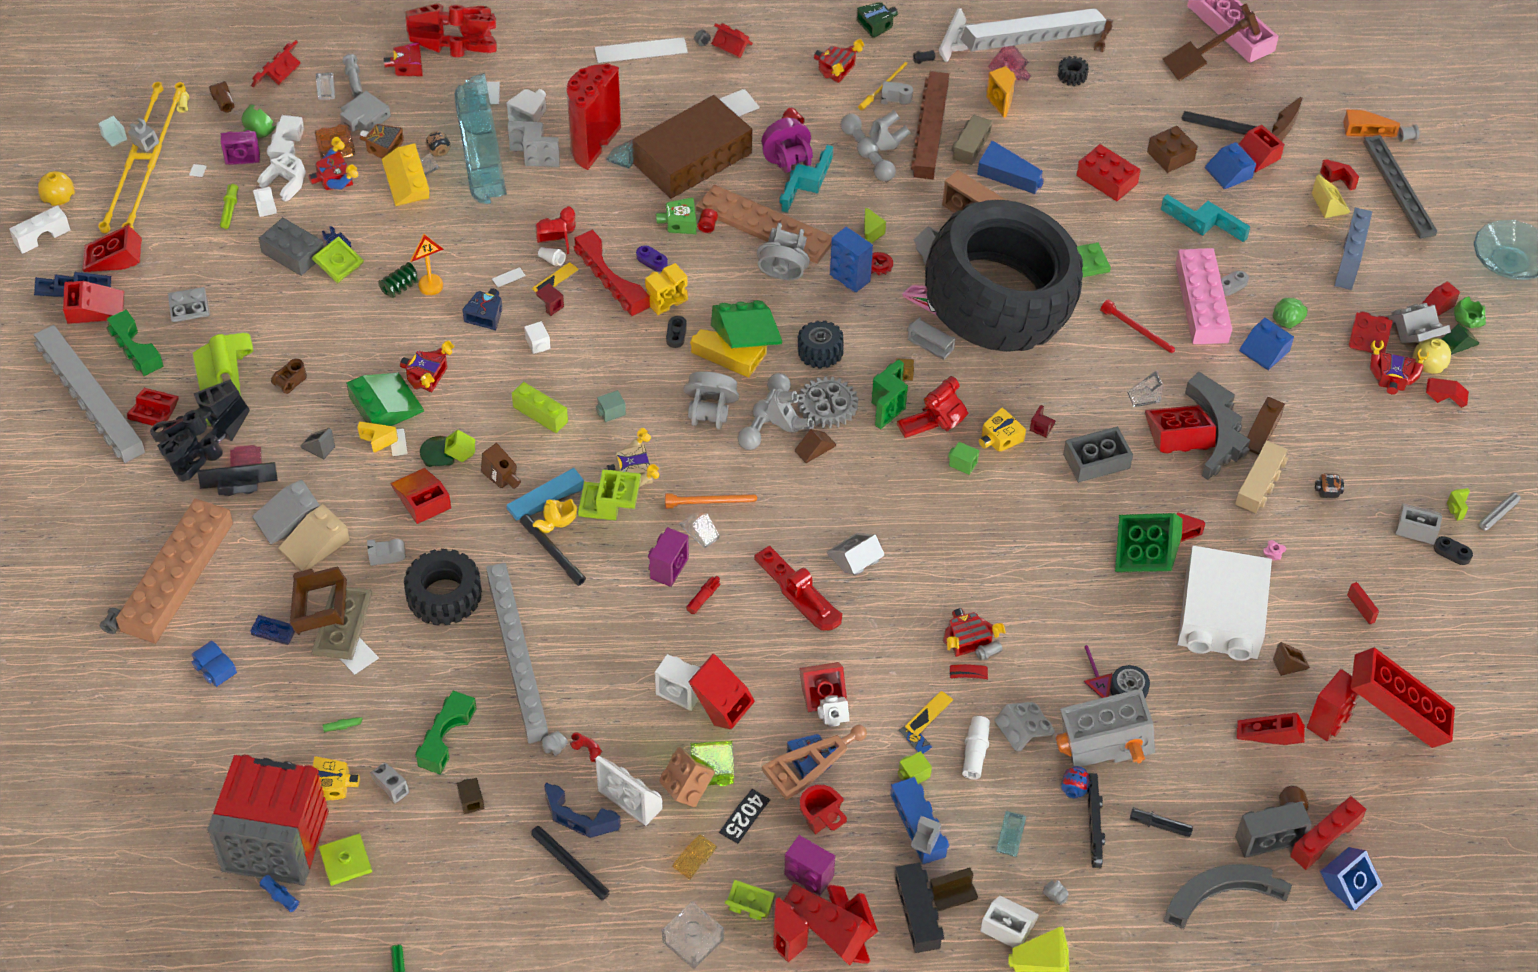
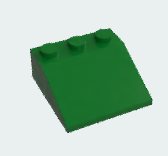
M755 300L749 303L739 301L736 304L720 303L719 305L712 306L711 326L731 348L782 344V338L771 310L763 301Z
M399 372L362 375L346 382L349 398L367 423L393 426L424 412L423 407Z
M1175 513L1119 515L1115 572L1172 571L1182 537L1183 519Z

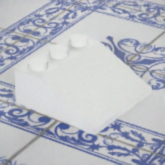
M600 756L596 758L598 791L646 826L662 810V797L655 790L651 791L640 779L633 778L625 768L618 767L616 764Z

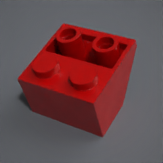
M1262 124L1248 131L1239 142V146L1256 163L1255 173L1280 160L1285 145Z
M778 897L775 903L773 948L787 962H790L807 948L809 925L802 916L799 917L794 912L788 902H784Z

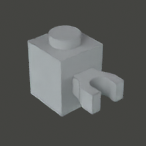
M139 117L137 125L134 123L130 124L132 129L128 133L133 144L148 152L159 143L155 131L146 125L144 119Z

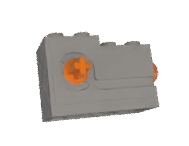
M1142 689L1060 708L1063 733L1056 736V742L1059 752L1071 757L1073 767H1083L1114 759L1115 763L1132 759L1133 763L1137 762L1138 764L1145 760V755L1155 753L1153 721Z

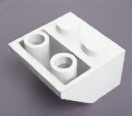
M999 896L992 902L985 914L981 932L1014 948L1026 941L1039 914Z

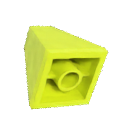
M1063 927L1053 929L1012 948L1013 954H1009V966L1014 967L1015 972H1069V951Z

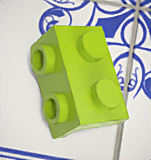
M734 879L728 900H725L724 904L729 905L728 910L741 914V911L744 910L749 912L748 917L761 921L762 917L768 919L776 894Z

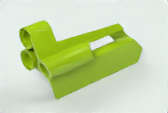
M237 333L225 336L217 334L209 340L208 344L193 352L200 391L222 383V374L228 373L241 395L237 360L244 359V356L254 351L250 334ZM206 418L207 426H211L208 419Z

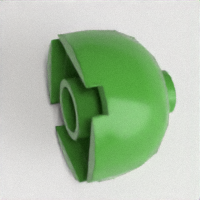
M250 104L241 118L242 125L245 128L243 131H255L257 138L267 137L275 130L276 125L272 126L273 120L261 109H253L255 105Z

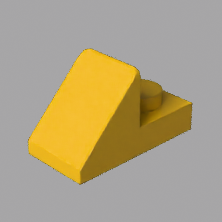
M359 421L357 426L360 439L371 441L374 453L398 441L396 427Z

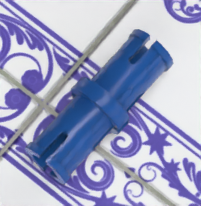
M269 875L262 878L259 886L266 890L275 902L282 904L289 912L297 909L300 901L293 897L284 885H279Z

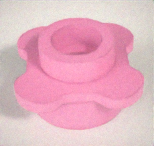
M1270 540L1263 553L1269 559L1280 560L1282 553L1286 551V547L1276 543L1274 540Z

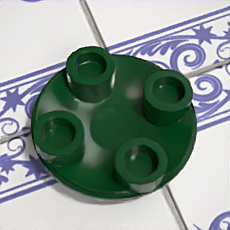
M445 436L431 437L421 445L420 457L427 467L450 466L455 462V458L444 453Z

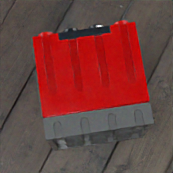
M234 754L207 828L208 833H210L211 842L214 845L213 848L217 855L218 863L221 866V872L261 879L269 875L272 879L279 882L305 886L329 813L328 808H326L327 802L324 797L323 786H321V778L318 775V768L312 765L302 766L288 761L278 762L269 758L259 759L249 755L241 756Z

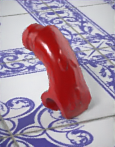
M578 732L571 735V739L576 741H572L570 746L574 750H579L582 746L587 747L590 761L596 762V758L602 753L600 746L592 738H588Z

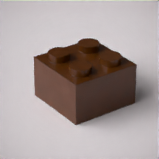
M1174 126L1150 137L1147 153L1169 173L1195 161L1198 146L1178 126Z

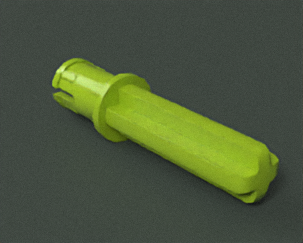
M230 184L227 186L226 195L223 197L225 203L220 227L224 229L229 228L234 205L237 203L236 196L239 188L235 184H231V187Z

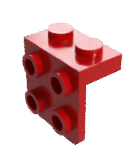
M1357 312L1353 321L1354 325L1349 347L1373 353L1371 343L1375 340V347L1380 348V341H1383L1384 346L1379 351V354L1386 352L1393 320H1389L1385 316H1372L1368 312Z

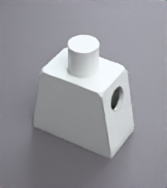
M524 89L507 102L508 115L524 122H538L546 111V93L542 89H538L536 92Z

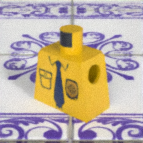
M1002 407L983 424L982 438L979 439V444L984 449L991 445L1001 452L1024 442L1026 429Z
M314 756L313 766L318 768V775L321 778V786H323L326 801L344 799L347 787H359L360 775L349 774L346 762Z

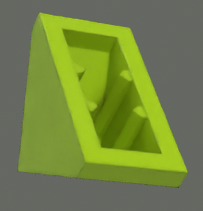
M865 208L864 239L872 244L885 234L886 221L869 208Z

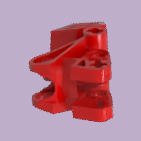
M435 3L406 11V31L410 42H419L420 46L440 53L443 47H450V56L463 57L466 50L481 53H494L497 51V42L494 36H491L490 31L496 28V17L494 13H491V8L488 6L463 7L462 5L449 6V12H443V5ZM443 25L458 26L462 37L444 35Z

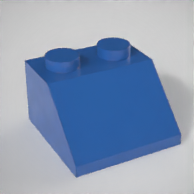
M1235 142L1222 147L1205 165V169L1225 190L1252 179L1256 163Z
M1263 318L1253 327L1239 351L1269 371L1290 352L1294 336L1267 318Z
M1346 848L1320 871L1328 889L1351 910L1357 909L1383 886L1367 851L1362 849Z

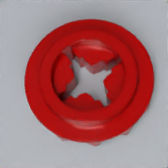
M883 252L872 253L871 274L877 273L879 276L880 273L886 275L887 272H891L894 264L892 257Z

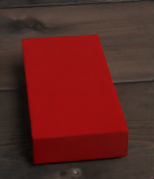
M931 410L897 421V426L904 438L939 427Z
M1352 583L1347 594L1348 598L1369 625L1375 623L1379 609L1359 583Z

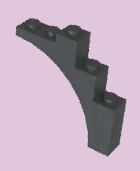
M1197 372L1188 381L1185 394L1201 406L1216 426V447L1213 455L1204 465L1202 477L1209 480L1213 475L1216 476L1224 464L1227 465L1231 459L1237 462L1241 457L1244 458L1250 450L1248 448L1250 439L1239 433L1242 428L1241 421L1243 417L1232 410L1235 404L1233 402L1235 394L1201 372Z

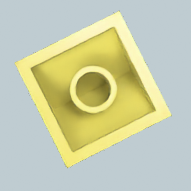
M1316 176L1312 196L1323 216L1329 218L1348 214L1350 210L1337 187L1322 176Z

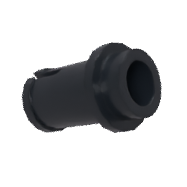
M934 50L926 52L916 51L913 54V60L918 64L926 61H935Z

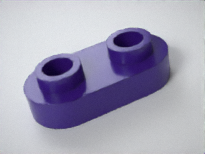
M644 245L636 250L637 260L650 269L660 272L668 266L667 257L652 247Z

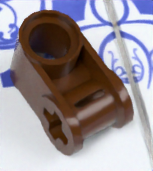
M297 358L290 360L284 367L273 374L271 383L274 386L280 387L283 393H290L307 378L303 361Z

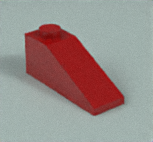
M1297 712L1238 720L1237 739L1278 745L1305 743V724Z

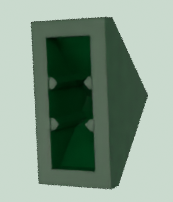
M1457 324L1450 333H1447L1442 338L1448 344L1451 355L1479 345V341L1470 330L1460 324Z

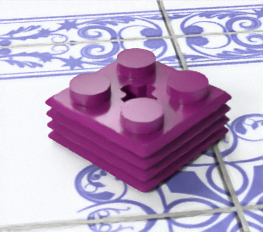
M228 131L221 133L220 143L226 165L260 163V151L255 131Z

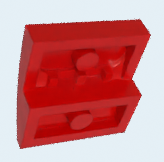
M144 387L136 396V404L128 411L127 419L151 426L158 422L168 421L177 405L179 396Z

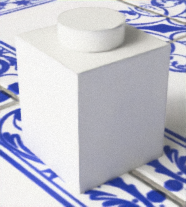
M542 321L524 327L525 339L533 354L550 349L549 335Z

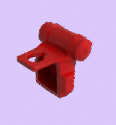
M567 206L561 211L559 218L553 220L545 218L536 223L537 242L542 243L564 239L566 252L569 254L567 234L572 233L576 227L574 209Z
M953 376L943 380L935 390L928 393L924 398L926 406L922 408L923 411L927 409L932 410L936 422L946 432L962 422L969 414L966 406L955 393L960 385Z

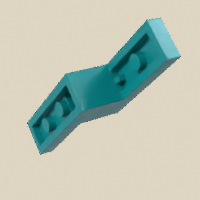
M827 145L825 150L821 151L820 162L816 163L815 168L797 164L795 169L791 170L790 181L786 182L785 192L781 194L779 203L782 204V212H789L798 189L819 193L833 159V146Z
M1168 194L1163 197L1161 210L1202 236L1216 225L1242 242L1248 239L1251 226L1210 201H1206L1199 209L1194 211Z

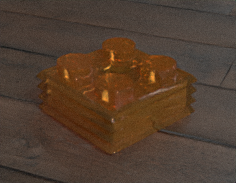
M339 124L336 127L321 128L315 131L321 159L331 147H334L331 143L334 137L340 138L345 145L342 150H337L341 152L343 157L356 154L347 124Z

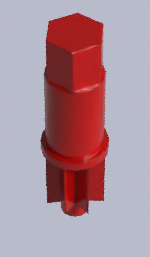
M710 577L701 587V590L686 606V610L690 614H696L707 599L713 595L721 585L719 583L720 577Z

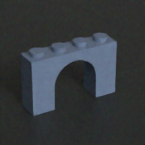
M1355 207L1346 235L1344 252L1334 286L1352 290L1362 259L1372 211Z

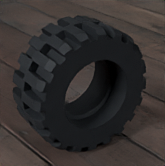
M441 548V551H436V549L430 550V553H423L419 556L420 559H415L406 570L404 589L408 607L417 618L420 619L422 617L423 622H432L433 625L445 624L446 626L451 625L450 623L461 622L462 618H468L471 615V611L474 612L477 609L482 597L480 573L476 563L469 559L468 555L464 553L459 554L457 550L452 549V551H448L447 548ZM439 580H452L460 584L454 591L447 594H433L426 590L432 583Z

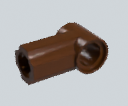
M226 81L210 85L211 96L213 100H216L220 110L225 113L231 112L235 106Z

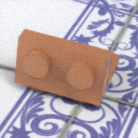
M678 747L672 754L666 769L661 774L660 784L675 801L696 807L715 771L711 767L695 762L683 748Z

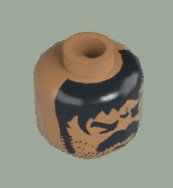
M441 131L430 133L426 139V145L433 156H444L451 148L446 134Z

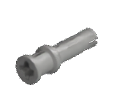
M347 54L342 58V62L345 65V74L349 77L352 96L356 98L363 93L359 78L360 68L357 65V57L354 54Z

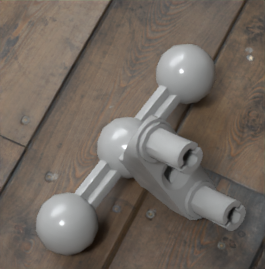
M893 109L882 119L877 118L868 133L870 137H866L861 130L862 122L860 117L855 114L845 115L840 123L842 131L847 135L854 136L858 142V153L864 158H869L875 165L874 174L876 178L882 182L891 180L895 176V166L892 162L883 160L878 153V149L881 151L893 150L899 146L900 141L911 134L905 125L893 134L888 132V127L900 119L898 114Z
M776 373L768 379L767 387L769 393L766 399L760 400L754 405L752 411L755 418L751 426L743 428L738 434L737 439L743 449L753 450L760 445L762 438L759 431L763 423L772 422V424H776L791 433H796L802 429L810 430L814 428L812 418H799L790 403L798 402L799 395L796 391L788 392L791 384L785 374Z

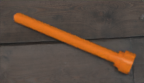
M665 493L666 509H674V507L681 504L757 501L755 494L677 497L673 493Z

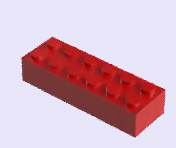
M1375 647L1354 655L1351 690L1431 748L1453 741L1455 707Z

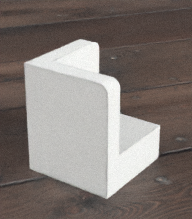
M271 187L253 190L259 217L276 214L277 211Z

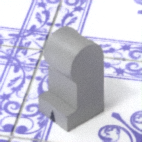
M883 81L881 104H887L888 101L901 104L911 103L913 97L912 86Z
M375 539L367 540L370 566L394 563L405 559L404 541L400 539H393L389 542H375Z
M382 763L370 772L374 782L389 795L390 800L394 804L410 793L406 780L387 763Z

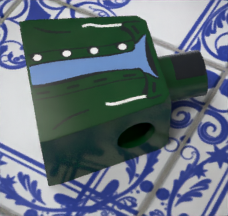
M882 2L858 7L856 20L872 38H875L893 27V17L898 16V11L896 7L888 9Z

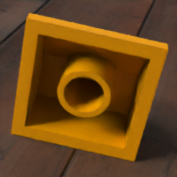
M1007 66L989 72L986 98L1003 118L1007 117L1012 102L1015 74Z

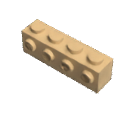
M1266 441L1238 493L1235 505L1256 514L1260 507L1264 508L1268 498L1266 495L1272 493L1275 485L1273 484L1274 480L1278 481L1282 472L1280 470L1281 467L1285 468L1289 458L1286 457L1288 449Z

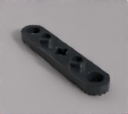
M1088 773L1090 781L1087 791L1090 849L1093 856L1091 857L1093 859L1091 860L1092 868L1101 869L1103 864L1102 846L1105 845V833H1101L1100 818L1103 797L1099 796L1098 774Z

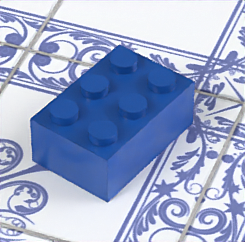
M847 226L843 228L831 240L830 275L843 283L848 289L857 293L871 280L873 244Z

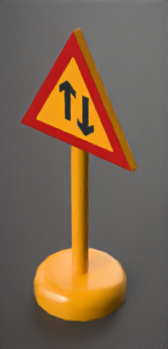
M424 233L410 262L425 257L427 274L420 278L418 288L422 294L432 296L440 293L444 285L440 276L431 274L429 255L444 249Z

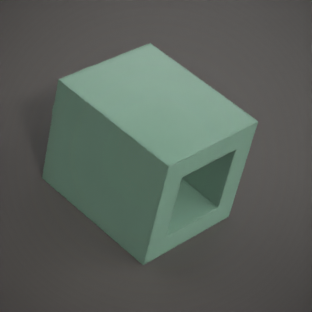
M618 390L597 397L598 405L596 406V411L599 416L603 417L605 422L626 415V405Z

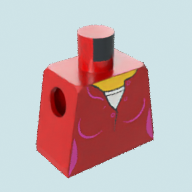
M419 42L394 47V57L384 58L385 68L395 67L397 76H423Z

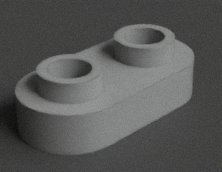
M1235 271L1221 278L1224 295L1229 296L1245 288L1248 284L1249 276L1243 271Z

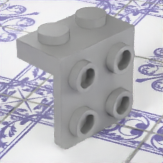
M1034 702L1007 704L994 720L1015 751H1021L1032 737L1052 736L1055 733L1050 721L1046 719L1040 707Z

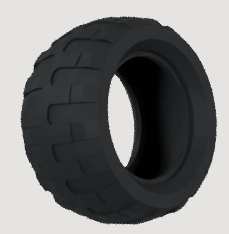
M986 200L966 205L963 210L953 213L932 242L925 265L927 299L934 308L938 318L955 334L970 343L997 351L1030 350L1035 345L1047 343L1072 316L1081 295L1083 259L1077 250L1075 241L1056 220L1039 209L1009 200ZM987 260L1009 266L1027 277L1037 290L1019 291L998 285L980 274L972 266L971 261Z

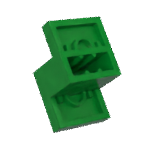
M899 359L893 364H889L882 373H878L873 378L871 403L877 407L875 426L880 430L906 409L908 385L902 381L904 363Z

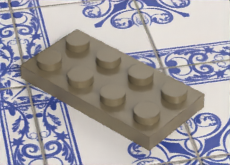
M332 585L325 610L334 609L336 588L334 585ZM347 587L344 625L332 624L320 627L312 649L313 655L353 660L372 597L371 590Z

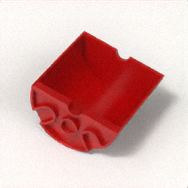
M609 63L581 68L573 74L567 84L571 153L574 161L586 170H589L602 153L601 146L608 145L621 129L619 67Z

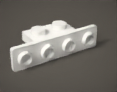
M961 8L957 9L939 48V54L944 62L949 61L952 52L968 49L961 41V36L966 26V18Z

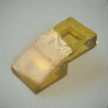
M700 834L681 853L672 867L691 880L701 864H705L717 846Z

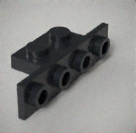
M275 462L197 470L200 489L217 487L218 495L232 496L236 493L251 494L254 491H258V483L278 481Z

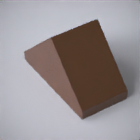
M810 429L795 448V452L805 463H808L836 447V443L825 432Z
M1283 642L1277 645L1273 661L1280 676L1310 668L1302 651Z

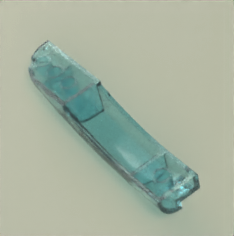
M483 73L467 79L463 86L459 85L455 91L454 98L471 195L480 203L491 204V197L507 195L486 76Z

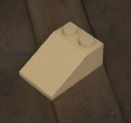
M322 504L306 515L280 545L279 550L300 571L307 570L350 541L348 529L341 520Z

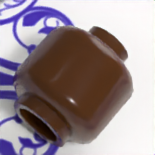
M1288 786L1279 795L1280 806L1288 802L1297 803L1302 801L1306 811L1309 808L1305 791L1297 786Z

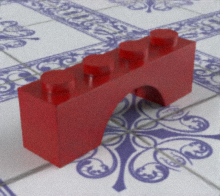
M1349 796L1294 844L1290 857L1303 869L1307 870L1321 858L1333 841L1345 832L1347 834L1350 833L1362 822L1367 809L1352 796Z

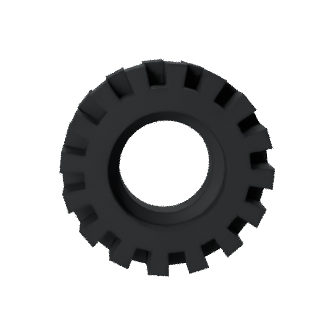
M1068 56V59L1064 57L1059 63V80H1062L1064 84L1067 82L1069 86L1070 84L1072 86L1078 84L1079 86L1081 83H1085L1089 70L1085 59L1082 60L1081 57L1077 59V56H1074V58Z

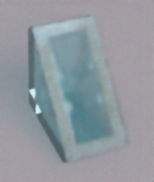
M632 140L613 148L606 160L630 169L633 165Z
M1006 810L996 852L1017 857L1024 832L1026 815Z

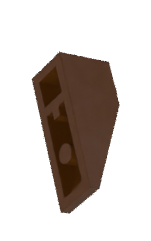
M1267 397L1247 436L1250 439L1248 446L1250 452L1257 455L1260 454L1263 446L1269 440L1281 419L1285 403Z

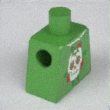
M687 198L667 202L666 212L656 213L657 224L667 223L669 233L696 234L694 199Z

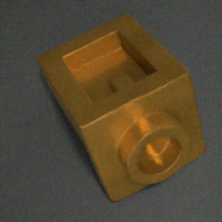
M896 358V361L899 359L904 363L902 381H913L914 359Z

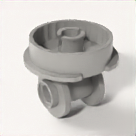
M778 222L776 229H771L768 242L760 245L757 249L758 267L770 277L782 280H795L802 277L804 270L810 263L809 256L803 251L807 237L803 236L804 229H800L798 234L781 230L782 223Z
M695 372L690 374L689 382L684 386L683 391L694 398V401H690L688 418L692 419V426H697L699 420H709L716 422V429L722 428V424L726 423L728 418V405H725V403H733L739 400V393L736 391L738 383L735 379L714 372ZM706 399L719 400L718 403L701 402V400L705 401Z

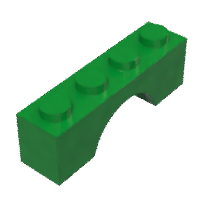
M127 309L107 318L108 327L106 328L109 335L115 337L116 344L119 348L124 349L123 352L126 358L132 360L136 371H140L143 376H146L164 367L161 355L152 343L139 344L132 341L138 330L135 320Z
M453 690L450 696L445 698L443 709L440 713L436 714L434 725L431 730H427L424 743L416 750L415 757L417 758L418 767L441 775L450 759L448 747L442 742L443 737L450 729L469 724L477 710L474 697Z

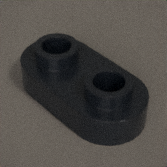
M674 316L668 322L666 343L672 348H679L685 342L687 321L684 317Z
M1446 536L1438 537L1435 541L1434 550L1438 555L1459 565L1470 563L1473 551L1468 546Z

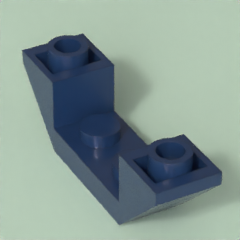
M545 783V797L554 822L589 838L620 829V816L615 811L601 808L593 821L590 817L579 815L569 807L563 806L566 802L565 791L560 786Z

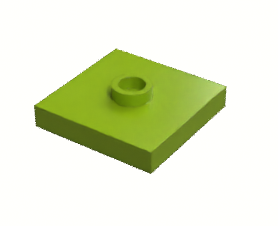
M339 236L312 258L337 284L364 262Z
M360 833L319 846L331 886L372 873Z

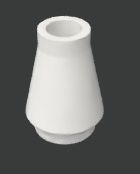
M541 247L538 251L539 257L554 266H561L566 258L565 253L561 249Z

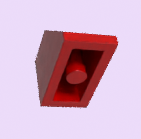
M1446 281L1434 288L1421 304L1427 303V306L1435 305L1437 316L1455 307L1460 291Z

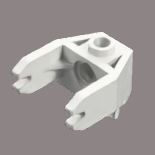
M289 152L281 155L279 158L272 159V163L257 180L260 183L259 187L265 188L278 175L287 179L289 182L280 193L282 200L285 202L290 200L301 189L306 174L301 159Z

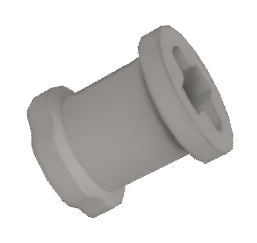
M1417 125L1407 128L1399 127L1397 134L1399 141L1404 142L1406 139L1418 140L1419 128Z

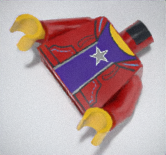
M445 341L441 348L436 351H417L412 359L405 357L401 359L400 367L406 369L407 380L414 389L423 388L431 393L433 392L448 368L446 355H451V349L455 347L451 341Z
M1374 340L1371 343V349L1374 352L1371 354L1370 370L1374 377L1378 379V385L1387 388L1388 394L1395 395L1398 393V390L1404 391L1407 385H1412L1420 378L1424 367L1423 361L1427 360L1429 352H1427L1425 357H1421L1420 349L1417 353L1418 361L1415 362L1416 359L1385 352L1379 354L1384 343L1380 341V348H1376Z

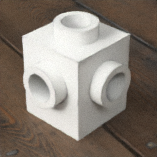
M832 695L825 697V700H820L821 706L817 707L818 717L822 719L825 725L828 724V726L833 727L839 726L841 722L849 721L848 702L845 697L837 698V696Z

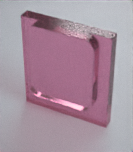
M248 445L235 447L233 450H230V467L262 463L261 447Z

